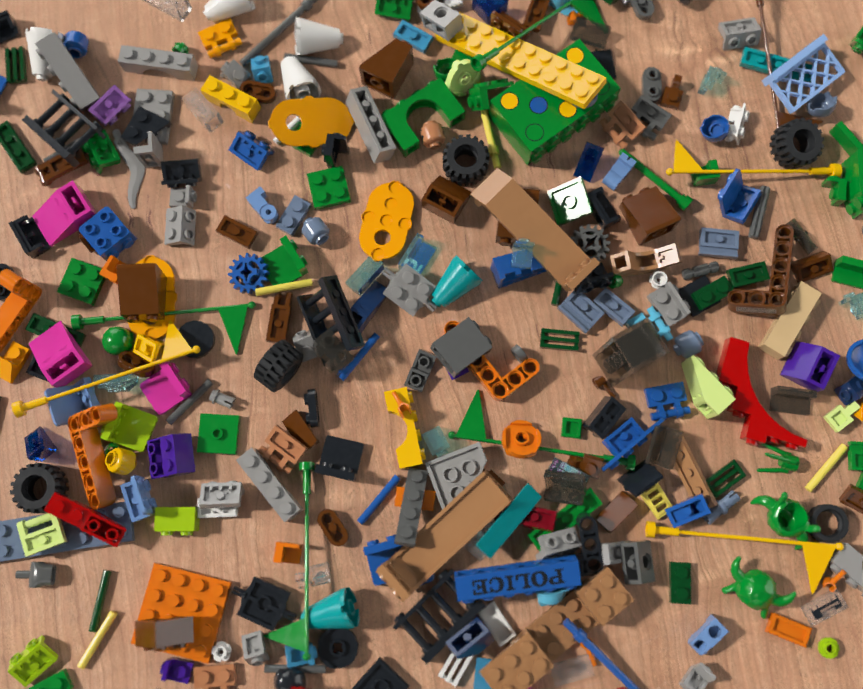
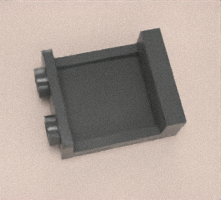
M469 317L434 341L430 347L453 378L484 354L489 353L493 348L491 340L481 333L479 325Z

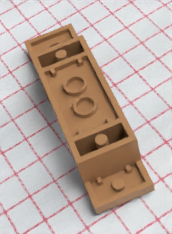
M606 566L592 579L586 578L582 581L581 585H577L576 588L564 596L561 603L550 607L517 634L516 637L510 640L511 645L480 669L479 673L491 689H528L554 667L552 662L577 642L573 638V634L562 624L566 618H569L578 628H582L588 633L598 624L601 626L607 624L630 605L634 599L609 567Z

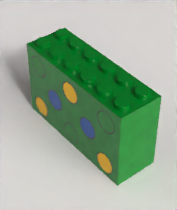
M580 39L556 55L606 77L607 83L598 92L597 101L593 106L586 109L574 107L570 102L523 80L517 81L490 100L489 118L527 166L540 161L545 153L553 152L558 144L567 142L575 132L580 133L589 122L594 123L597 121L602 113H608L615 106V102L619 98L618 94L621 88Z

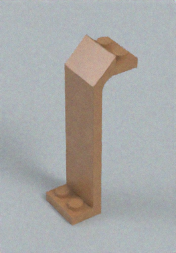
M498 168L470 194L475 199L473 203L478 208L481 205L484 206L567 292L572 291L600 264L595 257L590 259L513 178Z
M487 470L483 471L417 533L415 548L403 546L377 568V574L403 603L500 513L513 498Z

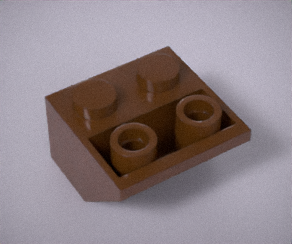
M438 176L430 184L422 197L421 205L422 208L454 224L472 192L442 176Z

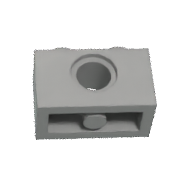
M433 0L420 12L423 26L447 41L463 28L461 14L437 0Z

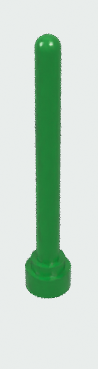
M625 149L619 150V155L624 152L637 161L634 167L674 198L682 211L691 204L693 199L690 196L678 193Z

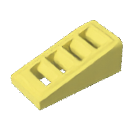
M658 483L640 495L657 520L666 515V508L672 506ZM652 492H657V494L652 498L648 497V495ZM659 497L662 499L660 502L653 505V501H655ZM663 504H665V505L667 506V507H665L663 510H661L660 512H658V511L656 510L658 507H660V506L663 505Z

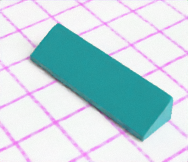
M527 483L475 546L491 559L542 498L539 493Z

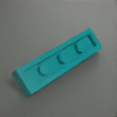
M745 47L739 66L769 74L766 52ZM770 53L772 72L788 61L789 58ZM805 63V69L812 70V65ZM792 71L791 79L799 80L800 72ZM804 73V82L811 83V74Z

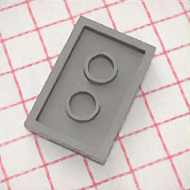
M137 89L133 116L140 106L171 122L174 92ZM165 127L157 132L158 135L156 137L161 144L168 145L170 127Z

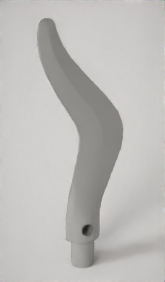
M116 129L112 131L115 138L113 142L130 169L128 202L130 207L135 209L136 196L144 177L145 167L134 155L127 142L121 138L120 130Z

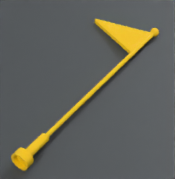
M676 140L673 169L668 168L666 174L668 176L672 174L733 173L735 170H702L680 142ZM832 163L828 167L741 170V173H808L809 175L840 177L842 166L839 163Z
M169 320L162 359L50 397L44 396L23 403L21 400L11 404L12 411L17 418L25 416L28 410L48 404V401L191 353H199L200 347L194 346L191 349L173 322Z
M646 521L645 536L649 538H655V534L672 536L683 534L802 545L812 594H814L835 548L838 551L844 549L842 543L827 544L679 530V528L656 526V523L652 521Z

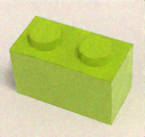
M155 507L154 532H161V536L173 535V531H181L180 535H193V531H199L200 518H197V507Z

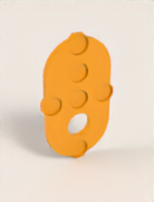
M306 96L303 99H288L280 102L272 111L271 118L268 120V127L272 130L275 137L285 145L317 148L323 143L326 144L327 134L340 133L347 137L354 120L348 108L341 101L335 98ZM296 115L301 120L299 130L292 131L287 127L286 119L288 116Z
M392 181L376 187L369 196L365 212L362 213L361 220L363 222L359 234L360 246L364 253L375 262H382L397 256L404 248L408 231L412 227L411 218L414 209V199L411 192L401 185L399 181ZM380 231H386L390 234L391 239L387 244L380 245L375 242V235Z
M147 255L135 264L156 263L167 277L165 312L175 311V302L178 300L175 292L174 272L164 260L156 258L154 255ZM166 315L165 320H158V322L151 325L147 324L144 320H140L138 323L128 322V325L135 335L143 334L157 341L167 334L169 320L174 324L176 315Z

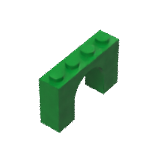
M441 77L430 81L426 87L416 90L409 98L400 100L395 107L386 109L381 114L393 142L404 157L420 148V140L407 123L409 115L414 110L423 107L434 109L440 114L449 128L465 119V110Z

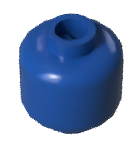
M69 31L65 34L63 44L74 59H79L86 56L89 40L82 32Z

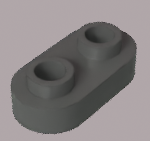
M630 0L637 18L648 20L652 17L655 9L652 0Z
M648 67L644 70L641 77L642 95L653 103H656L662 94L661 73L655 67Z

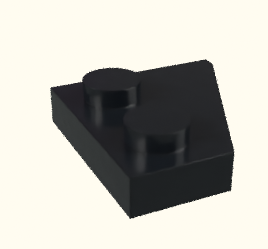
M139 106L121 138L134 146H142L148 140V131H152L157 136V132L165 127H171L172 124L170 121Z

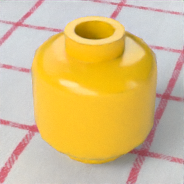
M118 447L107 454L105 464L112 473L128 475L136 468L137 460L134 452Z

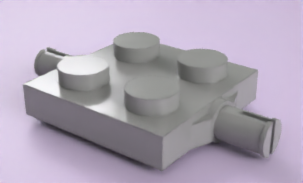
M407 263L395 274L387 267L384 268L381 274L390 279L389 285L383 292L386 297L412 316L423 306L432 312L434 308H437V305L429 300L430 294L436 288V285Z

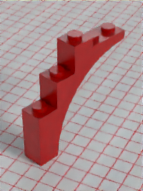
M734 337L726 339L716 375L719 378L718 381L723 386H727L730 390L732 389L733 397L735 398L727 407V411L731 412L734 417H745L740 439L745 440L747 445L755 447L767 442L773 445L784 444L786 445L785 448L793 451L806 448L808 440L794 435L780 426L768 415L758 401L748 373L750 342Z

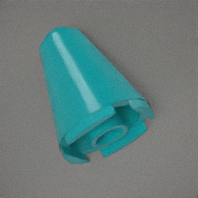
M456 255L431 295L434 297L432 301L439 308L441 306L446 307L480 285L483 280Z
M342 588L310 605L309 629H353L359 625V609L355 610L354 603L357 600L351 588ZM305 609L301 614V619L305 618Z

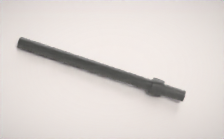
M303 0L299 8L244 56L239 63L245 67L252 58H255L296 20V17H300L305 11L308 12L313 8L312 5L317 0Z

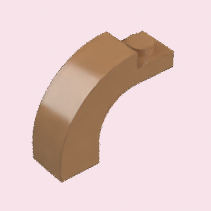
M676 243L646 252H631L627 250L610 256L613 273L620 276L653 273L682 263L679 247Z

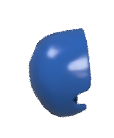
M712 115L703 120L700 131L705 140L717 143L728 135L730 123L721 115Z

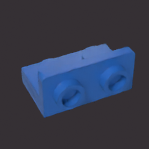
M248 130L246 132L238 131L228 149L257 171L261 170L268 155H273L275 152L270 148V144L262 140L259 141L256 139V135Z

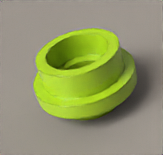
M824 637L818 643V651L823 657L832 659L839 653V644L833 638ZM828 645L832 646V650L830 652L827 651Z

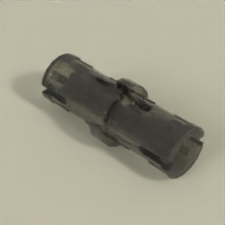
M795 218L787 223L794 230V241L801 245L807 255L818 248L807 235L809 234L807 230L804 231Z

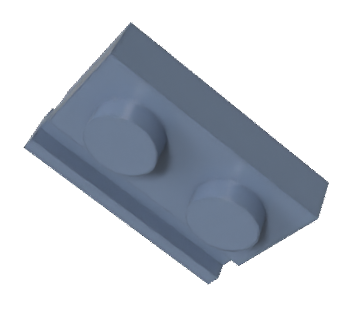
M703 227L700 229L698 256L738 258L739 231Z
M575 291L557 308L585 334L605 314L582 292L576 294Z

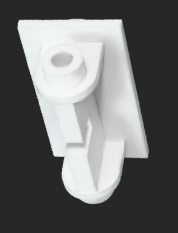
M746 103L743 104V108L738 105L731 108L728 122L734 124H730V130L725 141L731 142L736 140L737 145H739L740 139L744 138V123L748 122L749 119Z

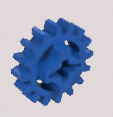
M246 253L245 258L239 255V261L233 259L235 265L229 266L232 272L228 273V276L233 278L229 282L235 284L233 288L236 290L240 289V292L243 294L247 291L248 294L252 295L253 290L265 287L264 281L269 282L266 275H269L270 272L265 270L269 266L263 263L264 259L258 258L256 254H253L251 257L249 253ZM253 262L259 266V269L255 268ZM239 279H243L245 285H242Z

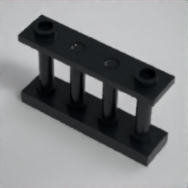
M53 90L51 93L58 100L38 119L32 120L26 115L22 121L75 168L80 164L74 158L76 156L75 153L96 133L103 140L106 136L101 132L103 128L96 121L92 123L69 103L70 99L65 94H58ZM63 105L68 108L49 128L42 129L44 127L43 124ZM74 114L79 118L59 138L53 139L54 133ZM84 124L90 127L70 148H63L65 143Z
M337 275L321 277L318 280L321 290L314 295L308 294L296 297L324 367L340 363L337 354L343 350L351 351L365 346ZM325 297L328 307L320 312L316 302ZM332 314L335 325L327 330L324 319ZM339 331L343 342L334 347L330 337Z
M452 568L449 571L447 569L442 571L438 576L439 581L405 614L401 612L394 619L395 624L393 628L397 630L402 626L422 648L423 654L421 659L426 664L446 646L445 642L464 628L486 606L481 599L465 603L467 610L461 615L460 613L457 614L436 590L444 582L457 595L455 581L451 577L454 573ZM429 597L452 619V625L448 629L442 628L422 606ZM415 611L437 634L436 637L438 639L433 644L431 642L428 643L407 620Z

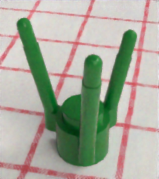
M766 442L760 444L781 454L778 456L765 453V456L778 460V465L781 468H758L757 472H781L788 474L789 471H797L800 463L799 457L793 456L790 452L783 451Z

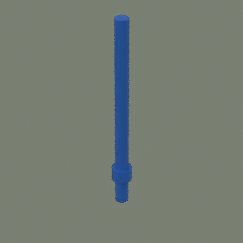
M569 618L563 621L562 624L573 634V638L578 643H582L628 689H640L587 637V633L582 628H578Z

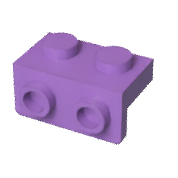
M114 84L88 111L105 127L108 124L112 126L119 119L117 115L121 111L125 113L131 107L129 104L131 99Z

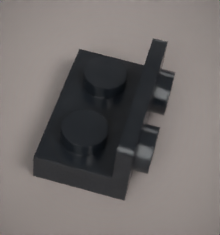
M601 262L574 288L576 294L581 292L588 293L595 288H606L611 284L615 275L613 272L607 273Z

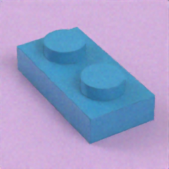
M404 20L400 22L393 33L395 39L409 42L415 50L423 54L433 41L432 35Z

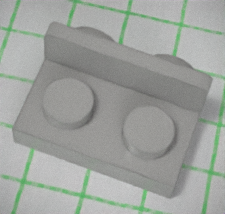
M754 17L721 22L718 26V30L724 39L722 46L724 51L759 44L762 29Z
M670 281L647 296L651 305L662 315L661 319L666 326L674 325L691 313L689 304L682 300L678 288Z
M238 481L202 483L199 499L200 508L241 507V497L245 491L242 483Z
M571 527L539 536L538 541L541 550L535 556L537 560L574 553L582 546L575 528Z

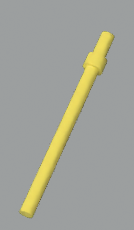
M480 110L489 146V156L492 159L494 169H500L501 165L498 156L500 152L495 144L488 110Z

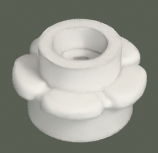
M655 271L649 277V282L655 289L664 286L668 280L667 275L662 271Z
M224 641L218 642L212 648L213 658L217 662H225L231 656L232 648Z

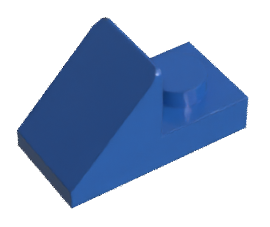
M699 494L666 508L665 512L673 528H676L711 513V510L703 494Z

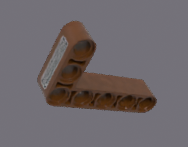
M782 224L776 228L769 291L742 289L730 291L727 296L730 311L742 314L779 316L786 312L794 242L792 226ZM777 285H782L783 287H782V288H776L775 286H777ZM734 300H741L739 303L733 302ZM754 301H760L761 303H759V304H754L753 302H754ZM775 302H780V303H782V304H781V305H774L773 303H775Z

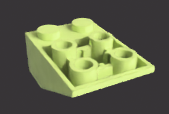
M692 355L681 363L693 404L707 419L719 415L735 400L733 392L718 381L719 378L715 373L709 372L705 368L704 362L699 357Z

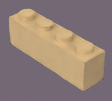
M803 281L796 284L788 295L786 312L775 317L758 348L777 360L787 357L793 349L791 347L792 343L797 341L802 334L800 331L802 326L809 322L811 318L810 312L819 305V297L822 293Z

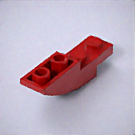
M57 492L53 493L44 509L45 512L80 528L81 531L116 548L127 531V528L109 517Z

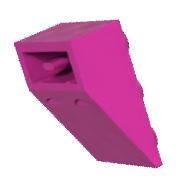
M72 180L57 189L32 217L48 244L52 247L78 231L81 225L96 214V211L82 188Z
M59 321L28 343L40 370L51 386H66L93 366L62 321Z

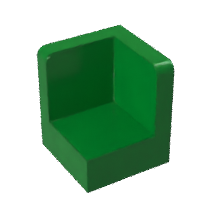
M717 159L709 160L705 166L701 167L702 170H719ZM691 174L693 187L715 184L721 177L720 174Z

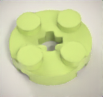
M470 59L456 60L452 64L445 84L454 95L465 96L468 94L466 93L468 89L474 88L473 84L479 83L481 71L477 72L472 68Z

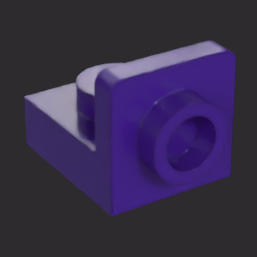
M175 657L168 658L166 662L162 663L160 674H162L161 681L172 680L189 684L195 662Z

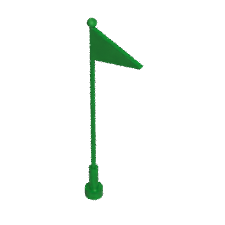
M571 0L502 46L495 47L484 55H475L471 58L470 63L475 71L483 70L486 68L487 62L497 56L499 51L568 6L573 7L605 34L608 33V29L594 0Z
M251 301L249 304L165 312V316L219 310L235 354L238 355L248 307L254 309L256 304ZM79 314L71 316V326L73 330H81L84 328V325L104 324L105 321L125 319L122 316L83 318Z
M477 390L457 434L451 431L448 433V437L450 439L461 438L502 445L500 440L486 438L479 390ZM546 447L538 449L540 451L584 457L585 454ZM603 454V456L592 455L603 458V462L606 463L614 458V456ZM630 454L626 459L624 457L619 458V465H625L626 470L634 471L636 455Z
M311 461L299 462V471L303 472V494L305 495V618L264 635L265 638L305 652L302 656L305 661L311 658L309 653V494H311V471H315V462Z

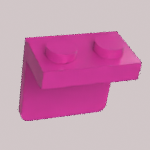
M168 361L159 364L161 370L140 384L141 390L159 415L165 414L192 395L188 389L190 385L185 378H181L178 374L180 372L174 362L170 363Z

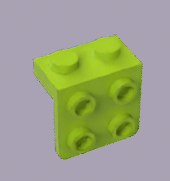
M116 401L114 405L117 408V418L102 426L100 438L138 452H144L158 417Z

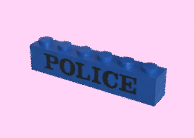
M575 555L454 571L458 602L462 601L463 603H471L475 599L482 598L486 601L493 600L497 596L510 598L519 593L531 595L536 593L535 591L541 590L553 592L556 588L563 587L564 589H574L577 585H581L579 563Z

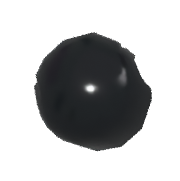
M296 667L279 669L274 676L275 689L306 687V677L302 670Z

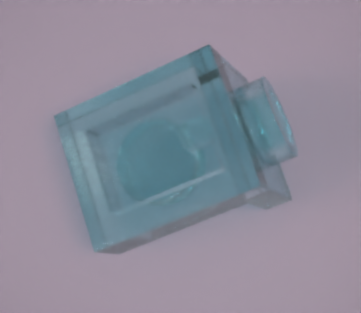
M710 66L703 77L697 93L704 95L708 89H712L715 82L721 84L727 73L718 67Z
M854 292L844 295L843 300L838 302L839 306L850 303V310L856 319L863 318V292L856 295Z

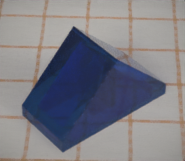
M472 0V9L487 25L490 24L493 11L499 14L502 11L507 12L508 0Z
M586 142L573 176L577 178L582 177L583 180L590 182L604 148Z
M41 426L24 438L26 454L29 460L42 462L58 450Z

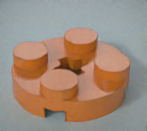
M516 420L511 422L503 430L501 438L505 453L508 456L520 459L535 456L541 444L540 431L536 430L532 423L528 421ZM519 436H523V439H526L527 441L521 443L517 441V439L519 438Z

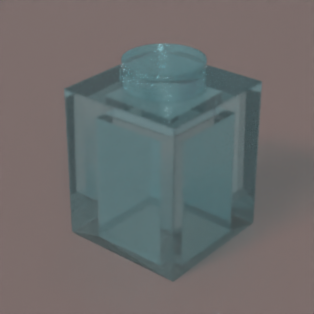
M440 426L422 434L432 457L437 455L439 458L448 453L447 449L450 448V445Z

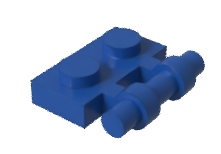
M683 381L644 389L648 408L656 407L657 412L650 413L652 421L661 418L667 420L670 417L681 418L691 413L689 406L682 407L680 402L687 401ZM673 404L674 409L664 410L663 405Z

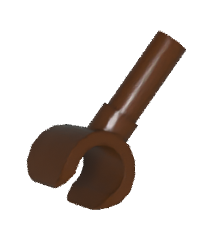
M597 376L592 379L597 389L602 386L610 396L616 397V394L608 387L607 381L603 376Z

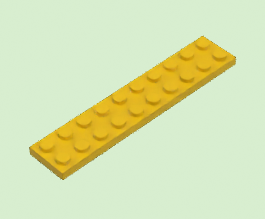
M462 13L460 14L462 16L463 28L449 41L435 34L437 41L471 57L477 54L484 55L493 48H498L514 38L510 34L508 35L499 29ZM521 39L516 40L499 51L497 56L487 62L490 66L583 109L589 105L607 83L606 77Z

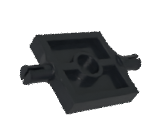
M254 576L246 590L236 585L234 586L231 594L242 598L241 606L237 613L238 616L271 631L275 630L282 617L294 622L297 614L286 609L291 592L257 576Z

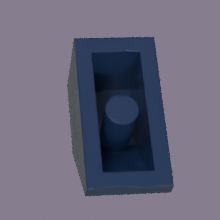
M477 616L445 643L456 658L461 659L480 654L494 642L490 631Z

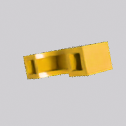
M407 387L385 391L384 395L389 413L400 416L398 404L392 395L394 391L397 392L403 403L409 405L411 415L409 411L403 412L404 418L402 419L407 425V437L403 444L396 449L400 470L423 465L422 460H426L424 448L420 449L418 441H421L422 438L420 429L416 430L414 422H417L418 419L416 410L412 411L410 403H414L412 391L408 392Z

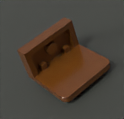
M496 11L491 13L490 26L508 35L510 34L515 37L528 29L503 11L500 14ZM532 30L519 39L526 41L531 35Z

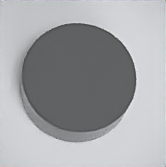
M516 344L511 348L512 354L520 363L528 359L519 345Z

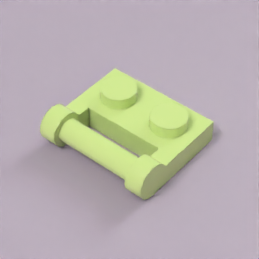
M46 513L28 521L22 520L17 522V529L25 557L67 542L61 519L52 514ZM50 520L52 521L53 525L29 534V528Z

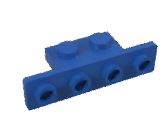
M632 417L602 441L614 458L601 469L603 471L608 468L613 470L620 464L619 458L623 456L626 459L634 452L632 448L636 444L639 447L648 440L646 436L650 432L652 435L657 433L662 428L660 424L665 420L663 418L659 419L646 431Z

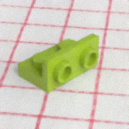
M43 635L38 639H32L26 645L24 651L21 653L17 652L9 661L10 665L7 672L24 687L28 686L58 660L59 655L44 643L45 637Z

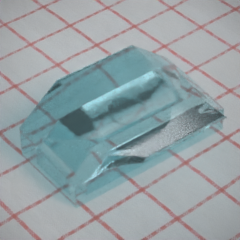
M131 373L98 385V388H104L108 392H129L138 384V376ZM116 374L93 375V381L95 382Z

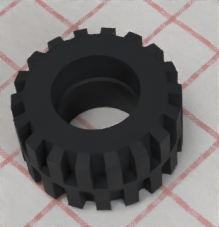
M797 118L779 126V128L775 129L774 135H771L770 139L772 142L769 143V147H772L770 153L775 156L773 158L774 161H779L778 165L781 167L785 165L786 169H796L815 162L818 159L817 157L821 156V150L824 149V144H822L824 137H821V129L818 130L816 123L812 124V120H806L805 118ZM793 137H796L800 143V151H798L793 144Z
M466 134V137L458 135V139L452 138L451 143L448 142L446 149L444 148L443 170L446 172V177H451V181H456L459 186L462 183L465 184V187L469 186V183L475 185L477 180L481 181L483 175H486L490 156L487 146H484L482 140L478 141L476 136L470 138L469 134ZM468 154L474 157L477 162L470 167H462L456 163L455 159L460 155Z
M280 340L263 355L256 366L254 378L273 393L282 389L298 371L304 357L303 353L286 340Z
M43 463L28 464L26 468L22 467L19 470L20 474H15L13 477L15 482L11 481L10 486H13V490H10V495H14L12 498L13 503H18L16 507L23 509L24 512L47 513L44 509L54 492L65 497L68 496L65 492L69 491V486H66V483L69 481L68 478H64L66 475L64 471H59L60 468L57 466ZM43 477L47 483V490L45 495L38 500L33 493V487L35 482Z

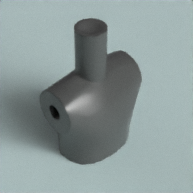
M31 562L30 571L17 570L15 578L29 579V588L53 586L56 577V565L45 562Z

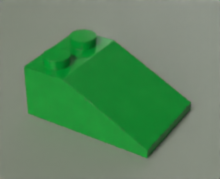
M861 148L841 164L842 179H847L846 201L844 205L852 219L863 215V151Z

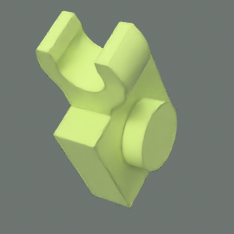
M856 401L846 405L844 408L838 405L823 416V418L835 432H839L853 421L850 415L857 411L860 406Z

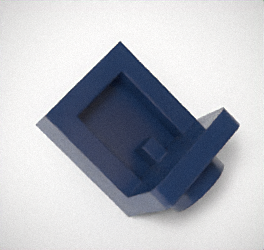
M855 375L843 385L834 389V392L844 405H848L863 397V380Z

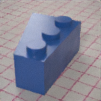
M526 249L492 258L490 268L498 289L547 272Z

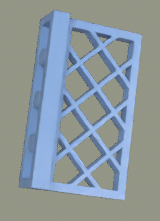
M825 34L815 39L761 80L765 87L770 85L790 114L846 72L825 42L828 39ZM818 51H823L825 60L818 59ZM805 61L813 62L812 70L805 69ZM817 63L824 64V73L817 71ZM829 66H833L838 73L836 75L829 74ZM792 71L800 72L799 80L791 79ZM804 73L811 74V83L804 82ZM816 76L823 77V85L815 84ZM779 81L786 82V91L781 90L777 85ZM791 83L798 85V93L790 92ZM803 86L810 87V95L802 94ZM790 96L797 97V104L794 107L789 101Z

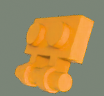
M230 18L197 32L205 49L213 48L207 52L210 59L215 56L220 57L222 53L230 49L233 51L237 49V46L243 44L240 37L233 40V38L239 35Z

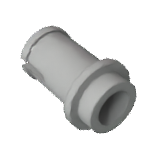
M218 389L211 392L209 400L213 404L218 403L231 409L236 398L221 393Z

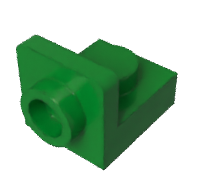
M830 176L821 183V187L831 188L829 192L831 206L839 207L846 201L847 179H842L839 176Z

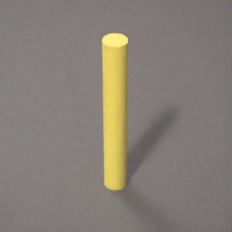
M312 279L257 288L255 293L256 296L309 287L313 286Z
M841 444L805 486L807 491L812 492L847 451L848 447Z
M110 610L78 663L77 666L79 668L85 669L116 618L117 613Z

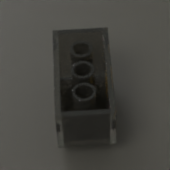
M647 317L614 335L593 354V357L613 388L652 365L670 351L658 334L655 326Z

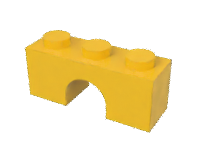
M209 75L200 90L207 101L219 107H222L223 104L228 106L238 117L250 123H253L261 110L256 98Z

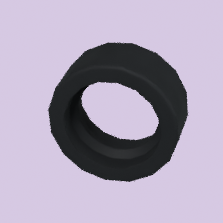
M822 504L810 509L808 517L809 524L817 525L818 515L825 511L833 513L838 522L837 530L834 534L824 535L821 532H809L817 541L833 543L840 541L846 536L849 530V521L841 508L831 504Z

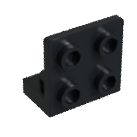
M327 435L319 465L316 464L315 473L355 482L364 444Z

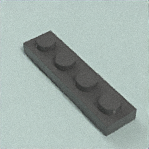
M408 469L394 544L415 548L428 475L427 470Z

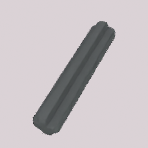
M761 186L759 188L761 196L755 204L748 234L749 238L758 239L760 237L771 190L768 186Z

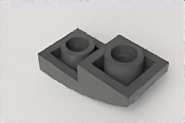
M419 349L404 386L422 393L436 361V355Z

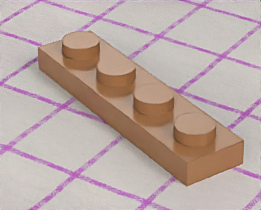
M679 432L662 440L689 496L703 494L709 508L716 506L717 502L682 433Z

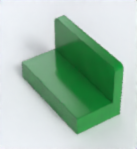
M844 255L835 260L831 281L863 290V260Z

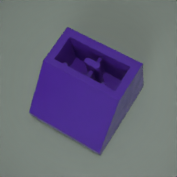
M796 341L780 375L816 393L825 389L840 355L823 346Z
M191 433L170 434L147 441L151 480L196 472Z

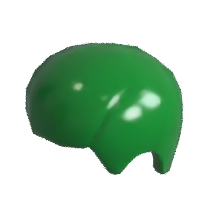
M454 58L438 59L437 64L433 65L436 79L441 77L445 83L452 64L456 61Z
M111 327L103 334L102 345L107 353L119 355L121 352L130 351L133 348L134 336L126 328Z

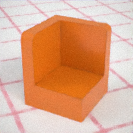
M110 255L99 274L118 285L117 264L126 263Z
M276 542L273 562L299 564L303 544Z

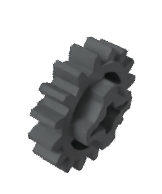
M587 224L586 229L580 226L579 232L575 230L573 232L574 236H571V239L576 244L578 242L581 250L586 255H593L588 256L590 259L595 257L600 262V258L604 260L606 258L605 253L610 251L608 246L611 242L606 241L609 235L602 234L603 228L598 231L597 225L591 228L590 224ZM592 241H594L593 244H592L590 247H588L587 249H585L586 246H587V244H589V243H591Z

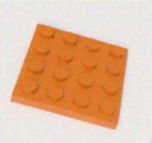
M154 563L138 620L193 616L194 642L186 643V647L183 648L167 646V650L161 652L209 664L232 582ZM134 630L133 637H132V640H131V643H130V644H134V645H135V630Z

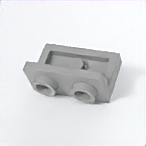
M184 205L166 210L164 245H194L196 210Z

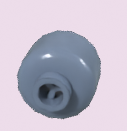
M310 217L304 221L302 234L311 244L322 245L328 240L330 229L320 217Z
M688 330L675 337L673 349L678 356L682 355L687 359L692 355L700 353L704 343L698 332Z

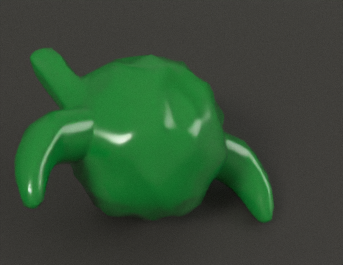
M786 492L781 494L778 501L767 495L757 496L751 500L752 505L759 504L769 509L767 512V523L778 536H795L797 541L808 542L807 532L821 531L820 526L809 524V517L805 508L798 501L789 499ZM796 545L794 549L800 550L802 545Z
M741 556L734 559L730 569L731 575L736 582L721 589L724 594L734 591L744 604L754 610H761L762 619L767 618L770 605L786 606L795 599L797 594L795 591L788 595L777 594L775 581L768 573L754 569L744 573L740 569Z

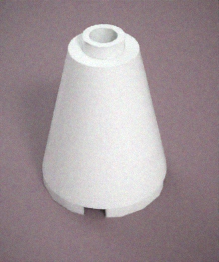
M210 0L204 6L205 11L203 12L209 21L212 20L215 23L253 11L256 7L253 0Z
M296 17L294 39L297 45H295V54L300 56L339 48L340 44H343V33H340L338 28Z
M30 27V30L26 28V39L32 75L39 81H48V79L53 77L47 68L49 63L46 59L42 60L36 52L38 47L35 43L51 34L52 30ZM58 32L59 38L64 42L65 36Z
M294 56L284 58L281 62V71L286 100L303 99L306 96L319 98L321 94L320 85L301 62Z

